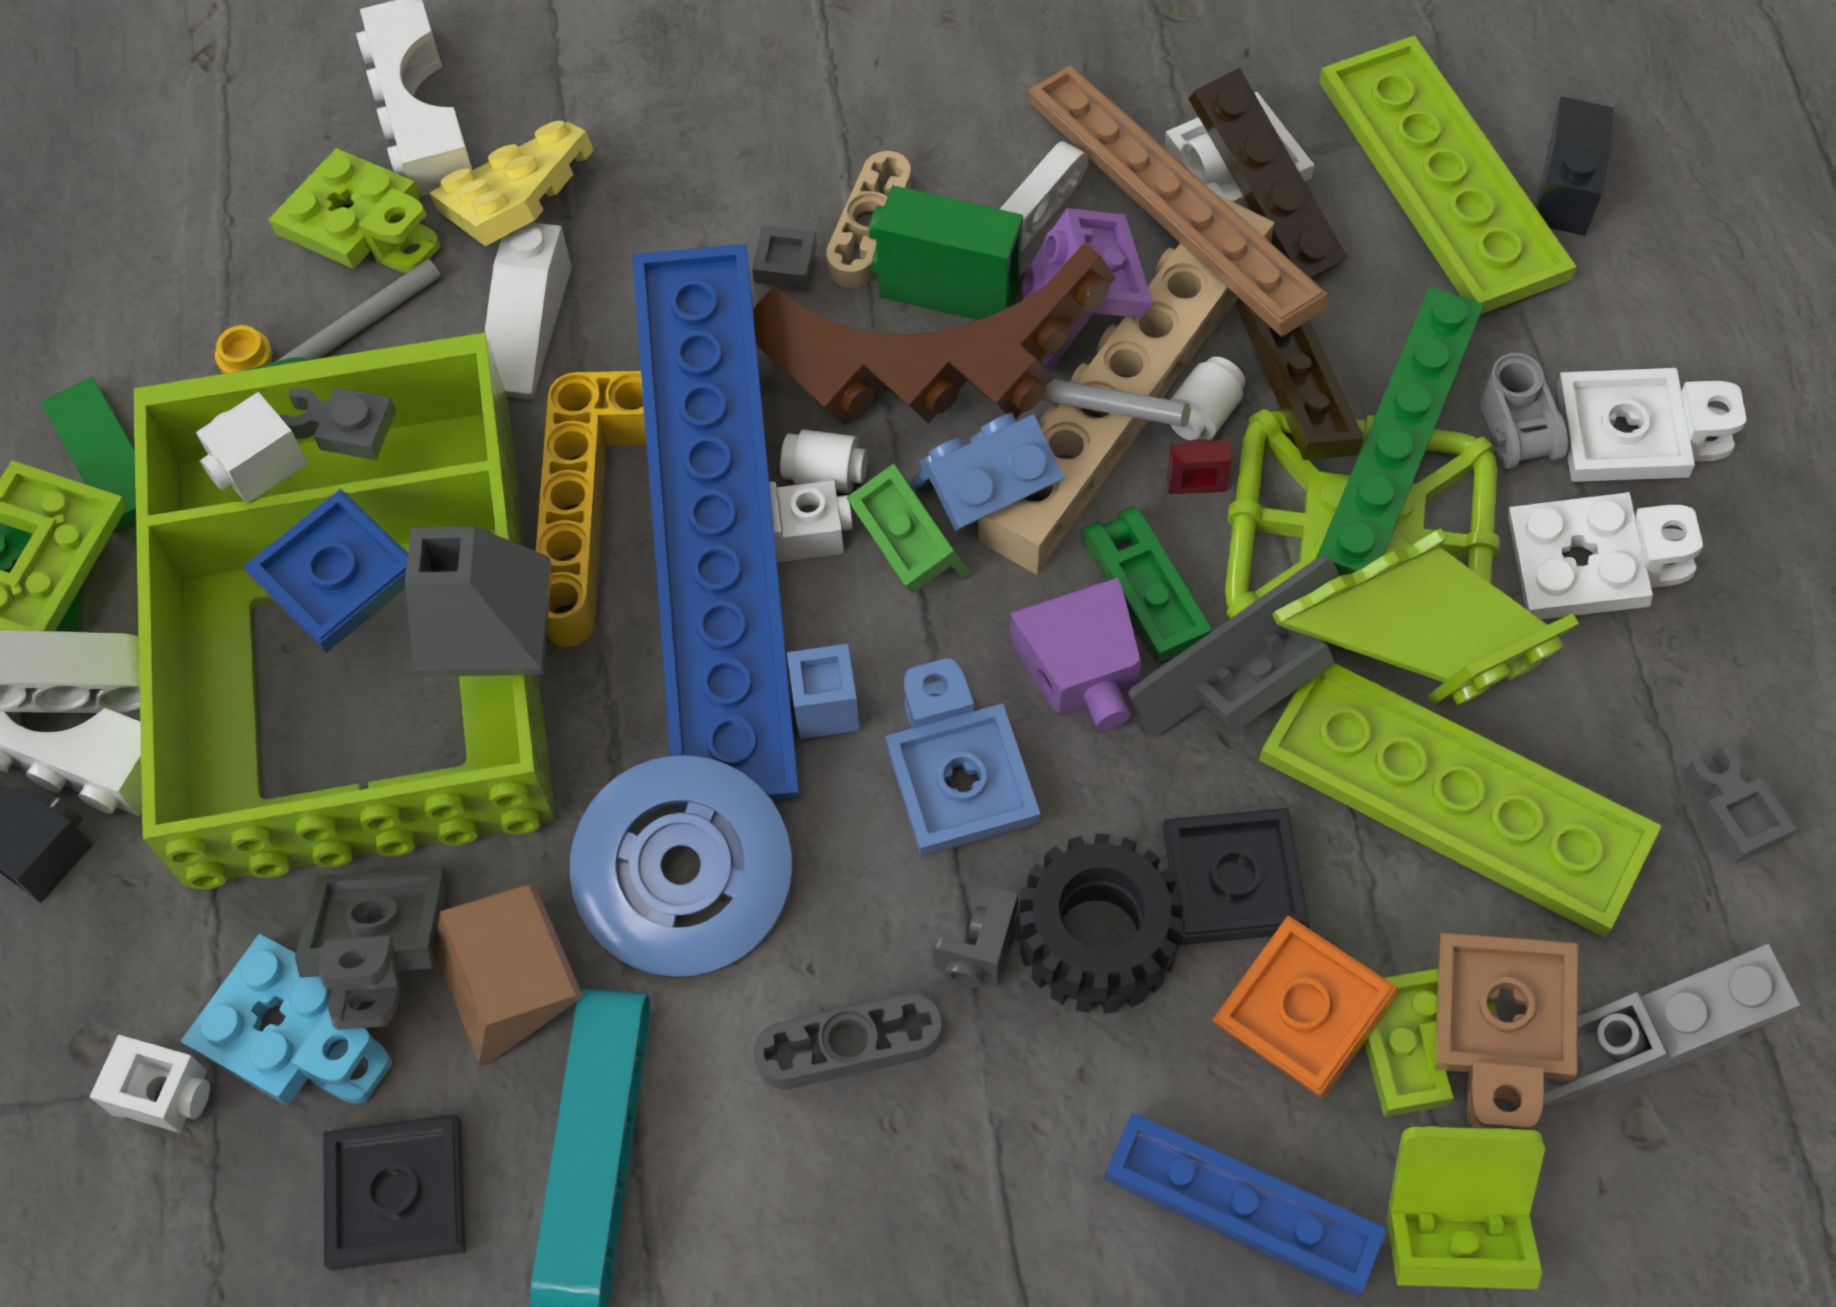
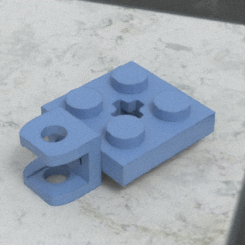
M950 658L909 668L904 676L905 713L910 729L886 735L885 746L920 857L1040 823L1041 813L1004 704L1001 703L974 711V702L965 676L959 665ZM931 678L942 679L940 681L924 685L925 682ZM963 766L967 775L977 773L980 780L972 784V790L959 792L957 788H950L946 784V782L952 779V769Z

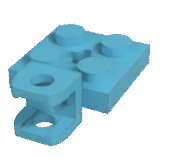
M258 934L180 1042L190 1051L286 1106L291 1104L307 1079L317 1087L345 1102L353 1104L366 1102L391 1067V1055L379 1042L373 1039L366 1028L341 1030L334 1028L328 1011L331 989L323 986L320 976L300 978L295 961L296 953ZM361 1003L356 1004L352 1009L357 1010ZM281 1005L280 1012L285 1016L284 1021L279 1026L269 1024L261 1032L260 1027L263 1016L270 1009ZM361 1060H367V1072L359 1079L350 1080V1076Z

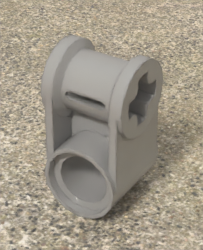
M1509 353L1501 356L1495 362L1480 398V409L1484 414L1492 436L1495 455L1503 469H1512L1517 467L1519 461L1547 456L1550 460L1563 459L1568 449L1567 429L1561 413L1556 409L1540 364L1532 357L1522 353ZM1506 388L1514 389V390L1517 391L1518 393L1509 391V390L1506 389Z

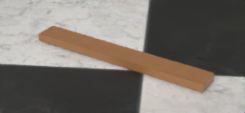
M1072 65L1028 90L1030 104L1078 149L1087 153L1093 163L1281 337L1329 308L1328 294Z

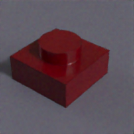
M1193 439L1185 443L1171 444L1166 474L1168 494L1226 492L1232 463L1230 442H1210L1205 439Z

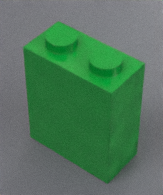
M892 185L884 207L878 205L875 207L869 228L870 239L876 240L871 271L874 274H878L880 298L974 320L987 318L1013 306L1021 280L1023 215Z

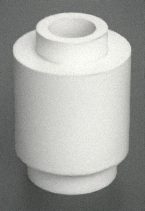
M1211 357L1206 362L1197 364L1170 399L1189 403L1191 407L1187 425L1185 427L1171 425L1173 430L1187 440H1211L1243 398L1245 377L1241 370L1234 363L1222 357Z
M804 429L801 430L799 435L788 433L784 439L781 452V478L793 480L794 485L834 480L836 492L850 494L855 483H864L868 466V450L859 448L857 436Z

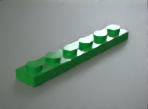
M1429 286L1316 557L1317 559L1321 555H1326L1333 560L1339 576L1352 574L1385 554L1484 304Z

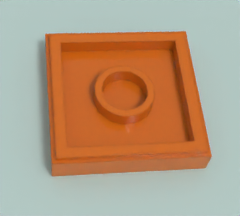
M1287 916L1212 1021L1218 1028L1324 1100L1397 998L1399 990L1397 986L1292 917Z

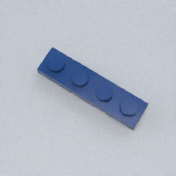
M1131 1113L1104 1176V1180L1358 1298L1364 1291L1387 1230L1384 1226L1134 1113Z

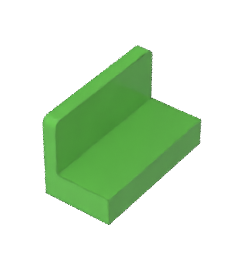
M894 463L846 497L903 584L912 594L950 566L963 579L973 573L918 491Z

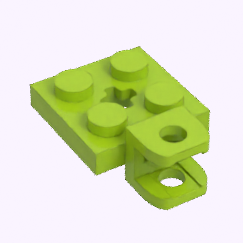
M337 148L268 219L276 235L352 269H355L372 252L378 263L399 272L408 273L425 260L430 259L441 246L436 233L429 227L419 223L426 218V212L420 201H418L421 194L415 181ZM353 203V206L350 208L342 207L346 204ZM412 244L421 245L414 253H403Z

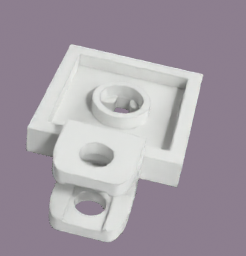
M1677 368L1560 372L1556 385L1560 413L1567 429V458L1571 482L1690 478L1695 462L1715 461L1731 455L1735 447L1732 434L1741 431L1747 420L1741 389L1738 385L1726 381L1685 382L1681 391ZM1712 401L1723 402L1728 406L1729 412L1715 407H1708V403ZM1620 416L1626 417L1628 425H1638L1639 429L1633 430L1632 433H1625L1615 429L1612 425H1614L1616 417ZM1708 436H1718V438L1713 441L1705 440Z
M1630 492L1509 507L1508 522L1525 609L1540 620L1565 617L1571 613L1575 616L1650 607L1653 597L1651 588L1677 585L1693 578L1696 571L1694 558L1701 553L1703 546L1696 512L1693 508L1684 505L1638 508L1635 517ZM1670 525H1674L1680 527L1681 529H1683V531L1679 529L1664 528ZM1571 547H1583L1591 551L1593 555L1589 556L1587 565L1577 566L1574 558H1564L1562 553L1570 551Z

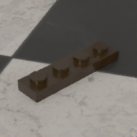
M1238 68L1194 90L1188 99L1252 212L1275 222L1271 244L1310 279H1314L1343 263L1348 258L1242 70Z
M1238 297L1236 307L1303 460L1358 456L1364 441L1363 434L1310 321L1308 320L1281 337Z

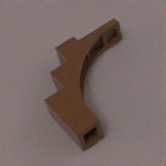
M1084 242L1043 288L1019 303L992 316L963 326L935 332L913 334L875 333L838 324L802 307L774 285L753 308L756 345L844 425L869 407L875 392L882 384L886 385L928 424L937 414L945 412L953 405L958 397L960 388L966 382L970 383L1005 415L1013 413L1015 419H1017L1023 412L1030 411L1041 401L1046 391V385L1053 380L1040 364L1041 360L1046 355L1056 352L1065 343L1071 327L1086 311L1096 308L1104 300L1109 291V285L1116 278L1103 258Z

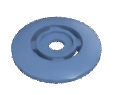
M691 755L667 756L649 760L623 772L607 784L592 800L583 814L573 838L569 877L572 895L579 915L589 932L614 957L635 969L652 975L671 978L695 977L716 972L744 958L773 929L784 909L790 890L792 851L789 836L780 813L769 796L747 775L728 764L710 758ZM676 803L688 804L685 813H675L660 817L647 825L639 835H635L630 831L641 818L665 806ZM678 846H686L693 849L698 854L701 863L700 871L696 878L682 885L671 883L662 872L664 856L669 850ZM722 894L732 898L730 903L710 920L690 927H675L677 916H691L703 912L714 905Z

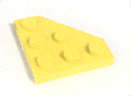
M554 121L535 131L536 138L519 147L516 144H511L493 151L488 156V163L472 171L469 168H464L446 175L440 181L442 186L429 192L439 213L481 244L487 246L537 219L543 211L539 201L545 193L547 197L557 195L573 176L569 165L575 158L577 162L586 160L594 151L586 131L570 122Z

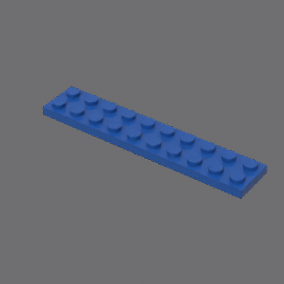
M737 244L632 254L670 756L691 755L710 758L728 764L757 783L772 801L800 799L747 245ZM676 803L674 807L676 811H684L688 804Z

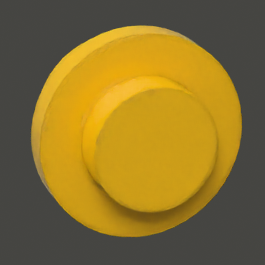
M238 325L225 330L219 336L216 343L215 361L223 374L233 373L270 363L273 351L269 340L263 333L250 326Z

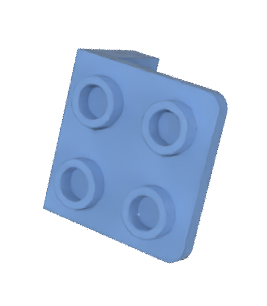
M1008 413L980 428L981 432L969 438L970 444L964 446L961 438L957 437L928 452L929 456L918 462L921 470L910 480L912 485L918 490L931 483L933 484L955 531L1048 488L1065 478L1034 414L1016 421L1013 413Z

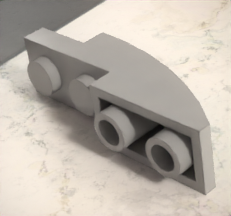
M1768 943L1644 996H1640L1636 992L1578 1016L1577 1076L1574 1082L1544 1079L1543 1107L1572 1100L1673 1067L1740 1041L1739 1035L1803 1010L1770 944Z

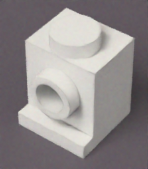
M834 480L777 488L775 481L769 482L777 562L844 554L842 531L853 530L850 503L846 498L848 495H836Z
M118 1035L91 1092L90 1098L112 1116L122 1119L126 1117L180 1133L186 1118L196 1119L203 1112L209 1098L210 1084L207 1080H204L207 1070L191 1055ZM163 1086L162 1091L157 1099V1102H155V1095L157 1091Z

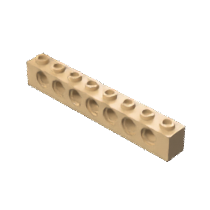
M1216 194L1271 243L1275 222ZM1181 243L1176 249L1169 247L1160 258L1155 270V277L1148 285L1153 302L1143 318L1125 316L1118 326L1111 324L1101 337L1097 348V355L1089 365L1082 363L1074 372L1070 382L1166 399L1237 301L1238 296ZM1119 375H1127L1131 377H1121ZM1052 403L1041 417L1039 425L1065 478L1031 495L1045 500L1032 502L1024 498L978 520V543L1038 575L1148 424L1149 420ZM1088 415H1100L1102 418H1092ZM1060 455H1068V456H1072V457H1074V458H1073V459H1060V458H1058L1057 456H1060Z

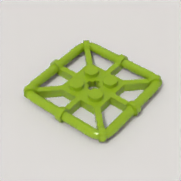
M1261 409L1251 415L1249 426L1242 440L1236 498L1234 502L1230 503L1227 521L1232 526L1225 583V596L1228 607L1226 616L1229 619L1316 559L1350 475L1320 472L1310 460H1303L1299 449L1284 434L1292 433L1282 411ZM1366 415L1365 420L1356 419L1364 437L1363 444L1375 418L1373 415ZM1434 429L1426 451L1459 456L1417 484H1412L1385 554L1411 546L1436 531L1424 529L1425 504L1474 471L1470 532L1461 534L1443 531L1447 539L1440 547L1455 558L1469 560L1468 567L1491 583L1493 559L1499 555L1500 538L1494 533L1498 474L1496 459L1493 455L1495 446L1484 436L1477 439L1475 436L1461 432ZM1265 448L1306 491L1304 513L1263 508L1259 504ZM1255 532L1301 538L1299 562L1255 592H1249Z

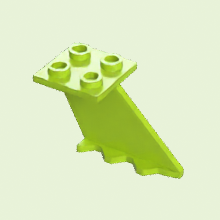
M1441 528L1411 546L1394 550L1381 556L1352 574L1342 575L1327 582L1308 595L1289 603L1272 614L1276 623L1284 628L1444 682L1427 695L1432 706L1453 697L1457 706H1460L1491 689V685L1506 677L1510 681L1541 665L1542 660L1562 650L1565 646L1560 637L1579 624L1574 614L1571 613L1547 625L1442 549L1440 545L1447 538Z

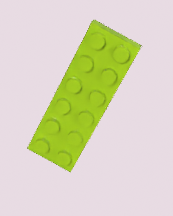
M1415 35L1321 68L1319 84L1459 295L1484 304L1481 314L1572 281L1577 266Z
M1333 663L1309 682L1297 688L1262 748L1259 761L1604 938L1612 930L1662 825L1336 663Z

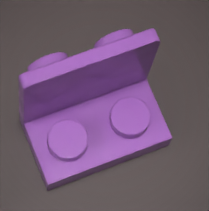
M1066 208L1054 228L1047 233L1043 245L1031 264L1024 269L1020 280V292L1023 299L1043 288L1085 242L1103 258L1116 278L1109 285V291L1104 300L1096 308L1086 311L1071 327L1065 343L1056 352L1046 355L1042 359L1045 366H1057L1093 313L1143 318L1153 304L1126 215Z

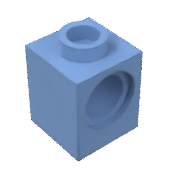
M841 644L787 652L799 740L860 731L849 645Z

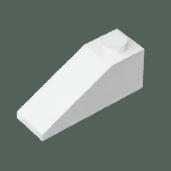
M531 222L502 237L494 261L485 332L506 395L509 398L533 401L572 268L562 227L559 225Z

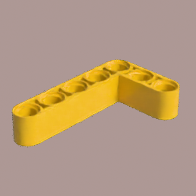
M641 371L574 372L557 378L549 389L536 552L550 557L552 562L547 638L557 646L570 647L579 645L587 640L594 630L607 446L646 445ZM575 456H581L578 459L568 460ZM570 505H579L574 509L563 510ZM566 555H577L571 560L559 561V559ZM562 606H574L566 613H554Z

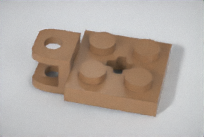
M1440 933L1435 1070L1469 1073L1467 1078V1119L1470 1128L1534 1130L1543 1108L1544 1079L1574 1082L1577 1076L1578 943ZM1500 991L1512 992L1514 1003L1525 1005L1526 1013L1515 1015L1512 1022L1500 1021L1498 1014L1489 1011L1487 1002L1497 1001ZM1494 1101H1506L1512 1105L1514 1111H1502L1495 1105Z

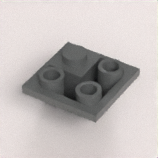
M477 527L411 528L405 590L413 672L415 676L544 675L552 570L550 557Z

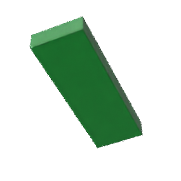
M93 376L41 401L45 412L84 483L122 496L126 510L113 533L135 523V450Z

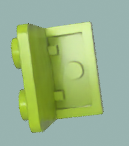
M1428 1126L1410 1127L1402 1133L1386 1217L1397 1285L1538 1290L1542 1268L1530 1220V1212L1545 1154L1543 1136L1540 1132L1509 1128L1487 1129Z

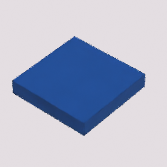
M340 489L243 567L268 596L327 653L405 589L408 553Z

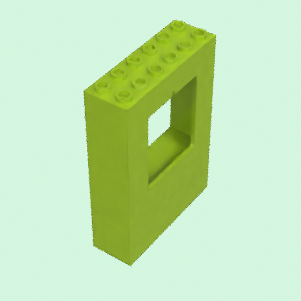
M486 332L133 388L143 840L184 887L212 889L222 886L228 879L251 875L258 878H276L285 875L291 868L314 864L321 867H339L348 864L355 857L372 854L390 857L402 856L412 852L418 846L435 843L459 846L471 843L481 835L498 832L523 835L534 832L540 825L556 823L539 675L459 676L467 756L465 763L461 766L368 782L367 789H362L358 783L271 799H263L261 792L253 609L258 604L273 602V600L248 575L243 567L340 489L407 553L409 551L411 528L477 527L524 546L508 398ZM334 387L390 397L396 409L395 416L377 460L320 450L314 435L306 439H296L308 464L248 504L244 502L231 485L221 491L200 463V460L207 456L208 453L196 432L211 423L219 414L233 409L257 392L262 395L279 416L281 414L296 417L306 411L294 407L288 395L290 389L293 388L309 389L316 394L319 400L329 401Z

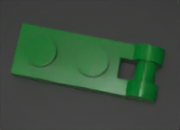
M1136 506L1118 512L1117 519L1105 525L1097 521L1081 528L1082 542L1089 556L1097 561L1108 581L1115 578L1119 579L1130 619L1157 664L1181 654L1213 631L1143 514ZM1124 541L1133 545L1121 551H1118L1115 546Z

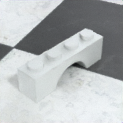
M394 0L362 8L360 13L365 31L356 33L365 64L374 62L376 67L366 70L375 101L385 100L386 106L377 108V113L385 139L395 138L396 146L387 148L394 173L415 181L421 196L427 195L429 192L442 186L440 181L446 175L464 168H469L472 171V167L454 107L429 105L414 98L419 85L429 75L442 68L423 0Z
M104 708L88 721L76 727L58 732H37L22 727L21 712H0V771L8 772L10 767L14 766L27 771L26 776L31 781L49 791L60 793L63 787H67L79 792L78 796L81 800L104 813L112 814L117 807L140 816L142 813L140 721Z

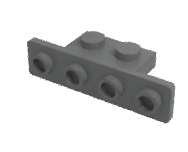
M1326 555L1319 556L1129 690L1128 695L1146 729L1153 736H1159L1204 704L1233 732H1236L1332 665L1334 659L1327 644L1320 639L1279 626L1272 614L1276 610L1308 595L1327 582L1339 577L1333 560Z

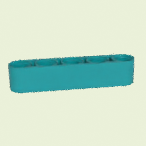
M582 988L581 990L583 997L577 1001L535 1255L530 1289V1307H608L649 1033L650 997L648 993Z

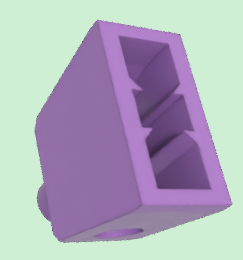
M1118 578L1011 613V646L1056 713L1067 715L1088 708L1099 731L1115 729L1129 720L1131 713L1122 695L1128 694L1129 690L1139 683L1141 661L1122 585Z

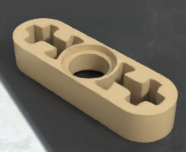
M877 152L865 161L827 246L828 274L831 280L841 287L859 288L868 284L875 276L871 271L876 240L869 237L870 227L858 224L855 221L856 217L863 212L874 211L877 205L884 207L892 185L912 189L911 165L907 158L898 152ZM887 175H894L887 181L884 188L885 195L879 193V180H885ZM854 243L860 245V259H854L851 265L843 264V262H848L851 259L855 250Z

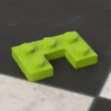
M11 460L0 478V523L32 533L33 535L11 572L8 573L0 570V630L56 631L126 510L122 496Z

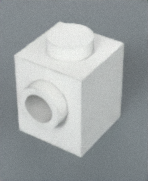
M259 392L233 409L219 414L211 423L196 432L208 453L207 456L200 460L205 471L221 491L231 485L246 504L308 464L292 430Z

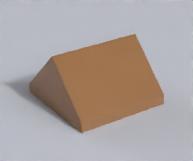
M527 884L440 911L435 956L480 1065H488L583 997L536 886Z

